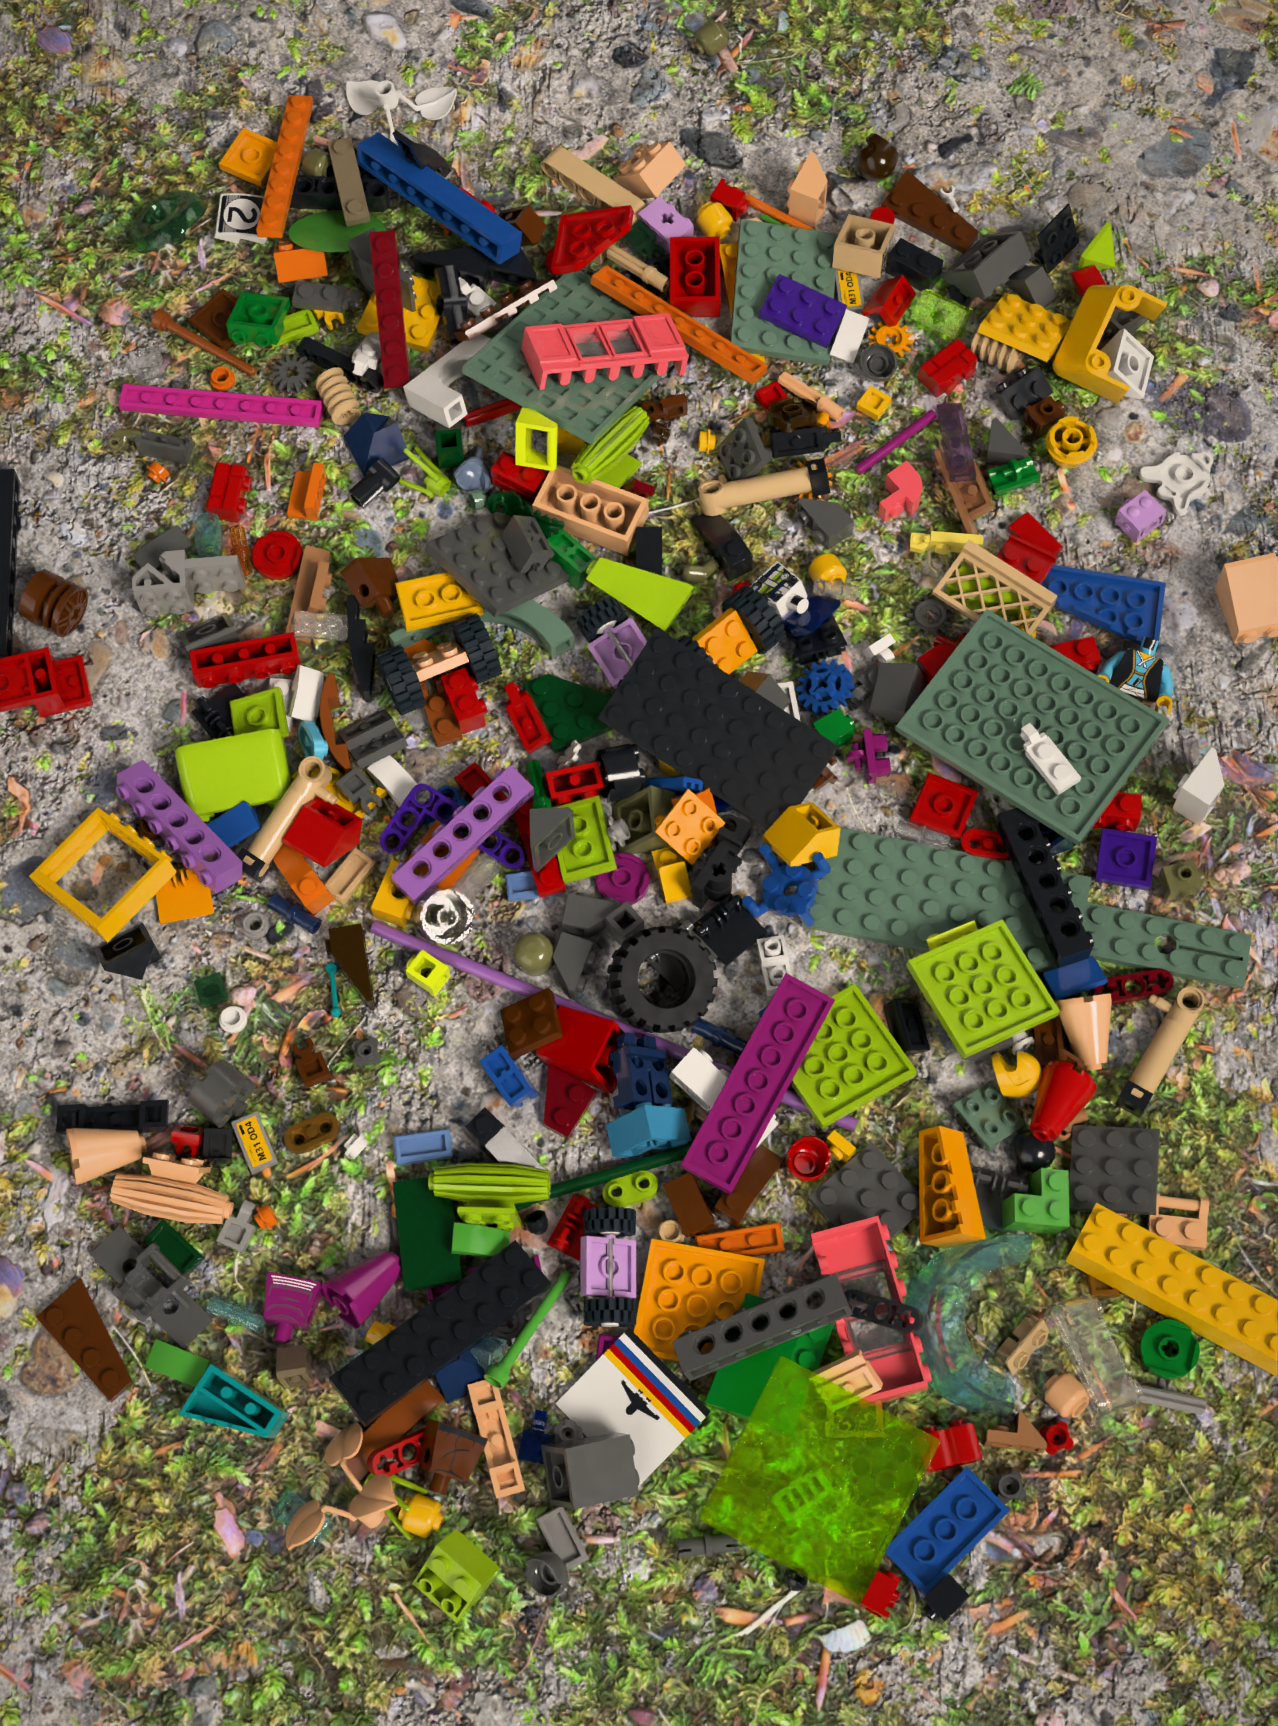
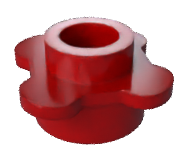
M1058 1421L1051 1427L1043 1426L1040 1429V1435L1047 1442L1045 1451L1050 1455H1055L1057 1451L1062 1449L1070 1450L1074 1445V1441L1070 1438L1069 1431L1067 1430L1068 1425L1063 1421ZM1055 1435L1059 1436L1058 1441L1054 1440Z

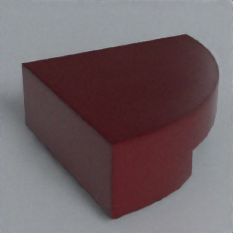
M637 479L631 480L620 488L639 496L643 495L644 498L654 495V486Z

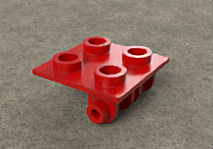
M573 1194L547 1245L580 1262L581 1237L586 1236L584 1235V1210L599 1207L590 1203L591 1200L584 1195L578 1197Z

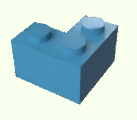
M650 1102L641 1103L635 1106V1110L621 1113L616 1116V1120L606 1124L613 1157L634 1158L650 1149L667 1150L691 1141L685 1109L672 1107L671 1104L652 1106Z

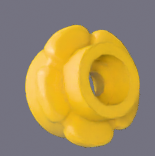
M707 429V432H699L698 452L709 454V451L715 448V435L710 434V429Z

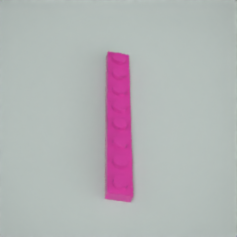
M123 384L119 402L121 411L320 428L324 407L323 401L132 384Z

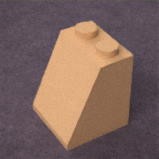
M1271 553L1224 564L1215 586V591L1233 642L1243 641L1244 643H1250L1260 637H1277L1278 560L1276 554Z

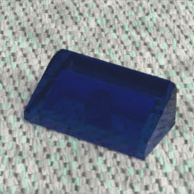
M815 593L808 599L809 605L807 610L802 614L795 611L786 619L785 623L794 637L810 634L840 606V600Z

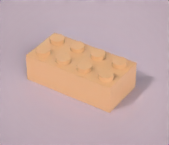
M557 465L556 470L549 472L532 504L533 512L538 510L541 512V516L548 514L550 519L557 518L558 521H563L565 525L563 529L569 534L625 556L629 555L636 541V527H643L649 515V502L647 498L599 480H594L590 484L579 483L573 478L570 469Z

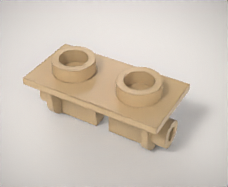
M1032 1314L1029 1317H1024L1012 1332L1014 1336L1019 1338V1341L1016 1342L1008 1337L996 1351L997 1355L994 1359L1002 1366L1006 1363L1012 1376L1019 1369L1026 1366L1029 1356L1047 1340L1050 1332L1043 1318L1039 1320Z

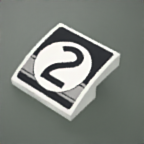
M240 193L221 194L214 238L239 244L240 239L265 245L267 237H258L256 231L264 196Z

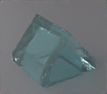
M487 1336L470 1349V1352L486 1372L491 1365H495L496 1362L500 1363L505 1356L507 1340Z

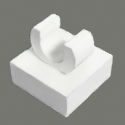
M889 633L862 652L867 660L876 655L879 663H888L895 658L888 647L896 641Z

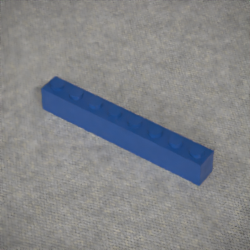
M378 132L358 143L357 164L493 261L500 265L520 252L521 231L428 166H425L422 170L407 160L399 146Z

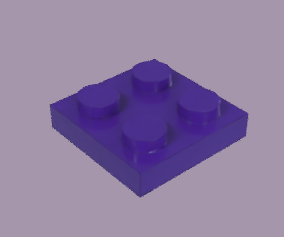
M1102 828L1094 882L1149 891L1152 881L1157 837Z

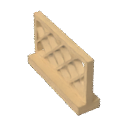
M968 540L963 546L962 552L932 593L975 622L981 617L979 614H983L986 609L992 612L1001 611L1002 618L1007 621L1005 610L1019 608L1022 620L1010 623L1015 626L1023 625L1024 631L1031 636L1047 613L1054 607L1057 599L1056 594L971 540ZM962 561L973 567L974 574L959 576L958 567ZM990 577L995 581L996 588L982 591L979 579ZM975 579L977 592L963 594L961 582ZM957 583L959 595L948 596L941 590L946 584ZM1012 591L1017 595L1018 602L1004 605L1001 593ZM997 594L1000 606L985 608L983 596ZM979 597L981 609L970 610L966 607L965 599ZM1034 605L1041 610L1038 617L1026 619L1024 607Z

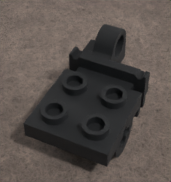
M731 814L720 817L725 823H733L736 826V830L732 832L725 827H721L718 830L717 848L712 847L705 858L707 863L703 869L698 868L693 874L690 881L692 883L690 893H692V904L702 909L708 899L714 902H721L731 894L732 872L735 874L737 867L742 864V859L738 857V854L752 834L751 823Z

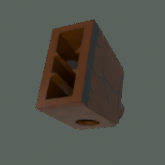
M428 1419L419 1463L420 1468L434 1473L428 1490L446 1495L451 1479L466 1483L488 1439L454 1426Z

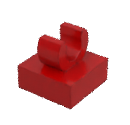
M179 1124L171 1134V1142L178 1143L175 1148L178 1155L183 1152L184 1145H189L192 1150L191 1157H195L199 1152V1145L204 1141V1128Z

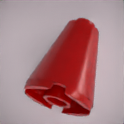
M1050 1061L1042 1070L1030 1123V1129L1034 1137L1040 1141L1055 1140L1094 1097L1097 1086L1093 1078L1084 1070L1081 1073L1073 1070L1074 1065L1069 1062Z

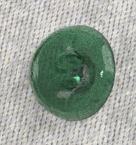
M187 190L167 192L152 199L140 210L133 222L131 240L135 250L138 253L144 254L152 252L169 242L182 244L186 240V230L201 218L207 210V201L199 194Z

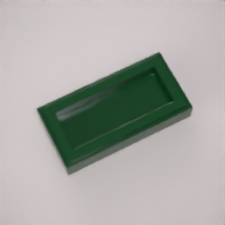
M164 1219L143 1239L148 1246L156 1243L160 1247L159 1251L183 1275L187 1274L189 1276L205 1259Z

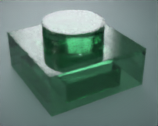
M220 972L194 981L203 1009L229 1000Z

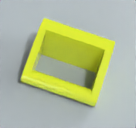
M522 407L516 420L515 465L549 471L556 470L558 424L533 409ZM532 429L547 432V456L532 448Z

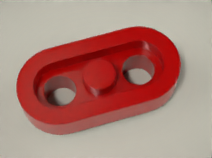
M973 828L963 834L960 843L963 852L984 858L1010 860L1006 851L1000 853L996 850L997 847L1005 849L998 832ZM975 842L979 847L972 848L969 844Z

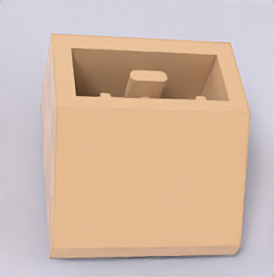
M670 141L663 143L655 142L650 145L642 144L634 150L633 153L635 155L630 160L625 161L619 166V172L613 178L617 183L642 199L654 198L662 192L686 164Z
M810 152L807 159L801 161L796 179L792 178L788 185L787 193H790L786 207L789 208V216L815 229L825 212L827 178L816 154Z

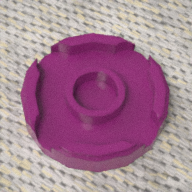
M614 854L617 870L596 875L595 881L598 893L602 898H613L618 903L623 904L627 901L630 905L635 904L645 896L649 889L650 875L647 867L639 857L633 854Z

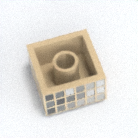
M848 214L834 243L832 268L880 279L887 265V256L894 247L896 225Z

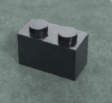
M900 238L887 256L886 273L893 277L904 275L912 287L929 295L941 278L940 273L942 272L943 260Z

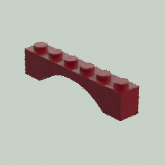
M395 230L369 232L384 388L403 387L411 381V372L403 314L398 236Z

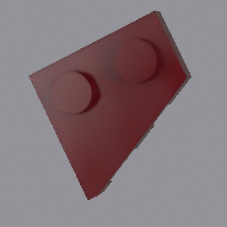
M550 1064L547 1075L544 1127L569 1140L595 1098L597 1090Z

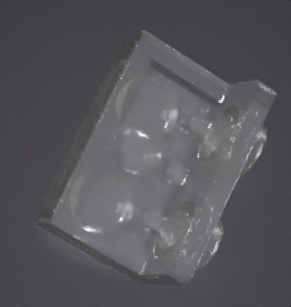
M294 611L290 622V632H294L295 638L346 641L347 615Z

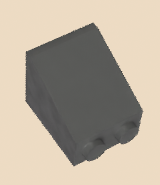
M612 1433L541 1445L550 1505L579 1509L639 1494L638 1485L640 1479L634 1465L635 1446L630 1438V1434Z

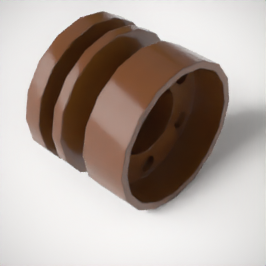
M43 569L38 571L26 585L19 604V614L23 619L38 626L43 625L45 630L64 638L70 635L81 622L88 604V592L85 588L71 581H64L63 577Z

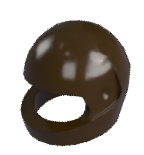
M871 133L865 138L868 146L860 149L856 156V166L861 176L865 179L879 182L888 178L893 173L899 159V154L886 139L878 134Z

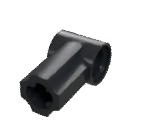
M380 458L369 468L367 475L348 491V494L359 507L364 509L383 491L387 492L398 483L401 476L384 458Z

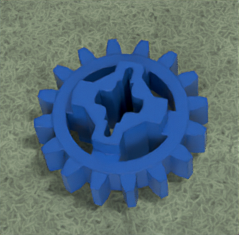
M822 659L820 666L813 662V669L811 671L808 669L803 670L806 676L805 678H798L802 686L796 687V691L800 695L798 697L799 701L808 712L812 710L818 716L822 711L826 716L830 713V710L835 711L839 709L838 706L840 705L848 706L845 699L853 698L850 690L854 689L855 685L852 682L853 676L847 671L843 663L838 665L836 660L833 659L829 665L825 659Z

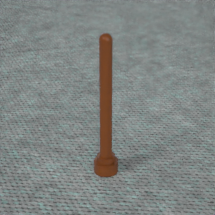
M159 309L153 315L151 326L161 332L171 331L250 376H254L257 373L256 367L175 323L170 313Z

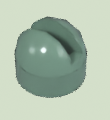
M474 489L468 491V501L473 511L486 507L488 496L485 490Z

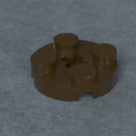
M794 398L778 400L769 405L767 421L770 425L781 427V431L784 433L794 432L798 427L816 425L818 423L817 404L805 398H802V403H794Z

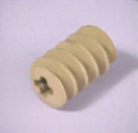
M978 327L970 343L971 351L976 356L979 355L981 361L988 359L989 365L993 366L997 363V367L1000 370L1007 366V373L1012 374L1020 365L1025 352L978 333Z
M334 367L323 372L317 378L315 386L325 407H327L329 415H331L333 423L343 426L354 422L362 413L358 409L360 404L355 399L356 396L351 391L352 388L347 383L348 380L344 376L342 368Z

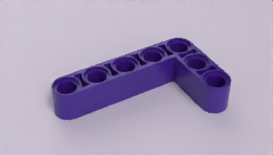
M427 784L415 785L380 836L381 848L393 856L402 854L428 816L441 824L447 825L453 817L451 815L447 819L441 818V808L452 806L454 813L460 806ZM422 791H429L430 800L425 804L418 803V795ZM408 813H413L415 815L414 823L411 826H404L402 823L403 817ZM458 828L455 831L462 838L468 836V834L463 833L462 828ZM497 830L491 834L497 836L498 843L494 848H485L484 842L478 847L481 851L511 870L521 869L527 861L525 851ZM391 836H399V846L389 849L387 846L388 839ZM512 850H517L520 852L519 861L514 864L508 863L506 860L507 854Z

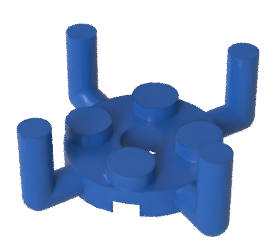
M768 844L761 845L759 851L773 872L762 882L764 901L757 905L751 896H745L742 900L743 905L754 918L771 910L779 916H799L805 926L811 927L814 924V918L809 909L813 906L816 892H818L817 880L830 873L831 867L822 853L817 852L813 855V861L818 868L813 871L802 865L790 867L786 864L782 866ZM789 886H797V890L793 895H784L785 890Z

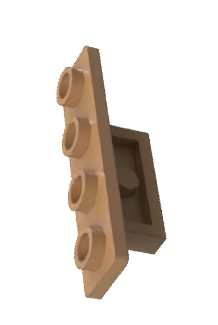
M938 448L934 450L937 458L934 460V464L938 472L944 475L946 481L943 482V486L948 495L953 497L954 503L951 505L957 517H961L963 524L960 525L961 530L964 534L979 535L973 520L996 509L979 466L974 462L953 473L947 456Z
M306 545L304 548L285 633L295 632L297 642L306 645L310 644L318 612L324 611L327 597L322 595L324 588L329 589L332 574L328 573L330 551Z

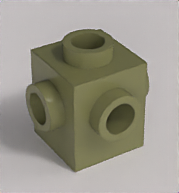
M1175 860L1168 866H1163L1158 876L1166 902L1175 899H1181V901L1193 899L1204 884L1203 872L1201 868H1197L1195 860Z

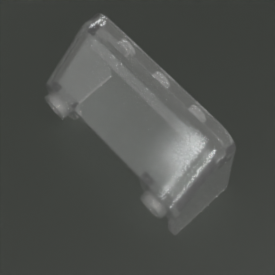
M1090 1294L1049 1305L1042 1318L1046 1325L1054 1322L1093 1405L1096 1415L1088 1425L1090 1429H1094L1133 1412L1140 1404V1397L1143 1396V1391L1139 1382L1136 1379L1132 1380L1102 1317L1104 1310L1097 1297L1092 1298Z

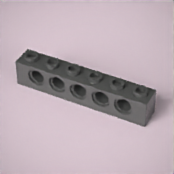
M836 1273L833 1275L825 1274L816 1278L814 1283L806 1286L799 1285L789 1289L785 1295L777 1298H766L760 1302V1305L751 1309H739L729 1318L710 1321L706 1324L705 1328L697 1331H686L680 1334L679 1338L673 1340L672 1343L684 1375L689 1381H692L848 1317L853 1312ZM813 1299H823L819 1306L810 1307ZM795 1309V1313L791 1318H782L786 1310ZM759 1321H768L764 1329H755ZM735 1331L741 1332L737 1340L728 1341L731 1333ZM713 1343L710 1351L701 1352L704 1344Z

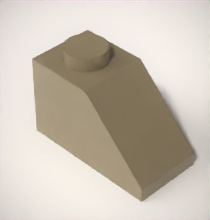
M300 1341L285 1343L284 1348L277 1349L276 1377L285 1389L314 1384L310 1349Z

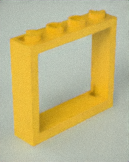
M97 807L29 877L40 891L108 943L177 871L171 864L173 859L163 849L157 851L155 845L147 837L139 838L136 830L126 823L125 826L120 824L121 820L113 812L108 815ZM109 831L152 863L153 866L100 918L56 883Z

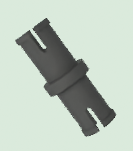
M707 1532L703 1533V1536L677 1538L679 1558L696 1555L712 1557L714 1553L739 1552L737 1532L710 1535Z

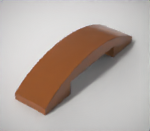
M329 673L325 680L320 700L321 726L332 759L339 770L346 775L352 770L347 744L337 745L331 709L340 708L341 703L334 673Z
M428 1380L384 1412L363 1433V1440L358 1453L354 1457L347 1459V1466L359 1483L370 1474L367 1468V1459L374 1450L403 1438L445 1400V1397Z

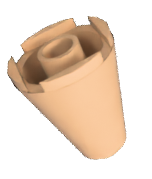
M1111 993L1055 1001L1060 1010L1059 1016L1073 1053L1084 1061L1085 1071L1102 1069L1101 1063H1107L1112 1005Z
M66 1129L67 1142L70 1145V1162L76 1185L83 1184L142 1158V1152H147L144 1135L139 1136L137 1130Z

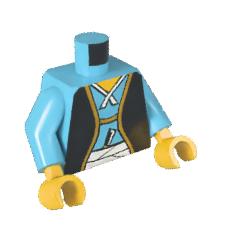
M1144 636L1139 651L1130 648L1127 651H1118L1104 663L1098 674L1100 678L1125 693L1156 702V712H1158L1159 706H1166L1168 708L1167 714L1171 713L1174 683L1170 667L1164 664V659L1154 656L1159 641Z

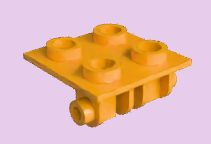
M687 789L667 816L659 815L654 820V824H656L654 832L693 865L725 822L692 791Z
M186 867L175 869L177 873L156 893L160 925L214 914L211 889L208 886L202 885L192 869H187Z

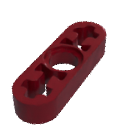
M1165 969L1107 978L1108 983L1093 989L1092 996L1102 995L1100 992L1103 987H1106L1107 991H1113L1117 989V984H1120L1119 991L1111 993L1112 1005L1146 1000L1152 994L1157 997H1163L1171 991L1174 979L1172 974ZM1157 977H1160L1161 981L1167 982L1163 988H1160L1159 984L1150 985L1148 992L1146 991L1147 984L1155 983ZM1129 981L1137 982L1140 985L1141 991L1137 994H1131L1126 990L1125 984Z

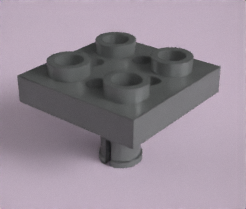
M744 418L717 447L730 481L755 477L772 458L770 448L764 447L753 418Z

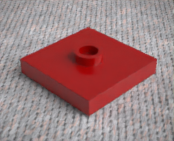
M928 773L909 822L960 841L979 791Z

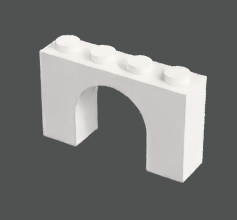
M480 334L470 341L461 342L403 386L409 407L447 428L452 427L465 417L467 410L462 394L448 386L456 379L466 376L462 373L463 365L492 339Z

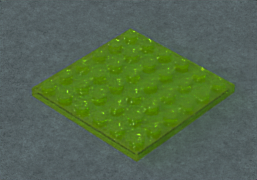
M780 1355L698 1519L860 1605L941 1440Z

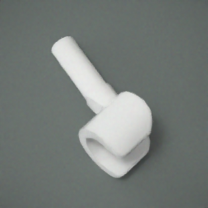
M949 186V193H945L943 188H940L939 198L945 203H949L954 212H958L959 207L954 200V186Z

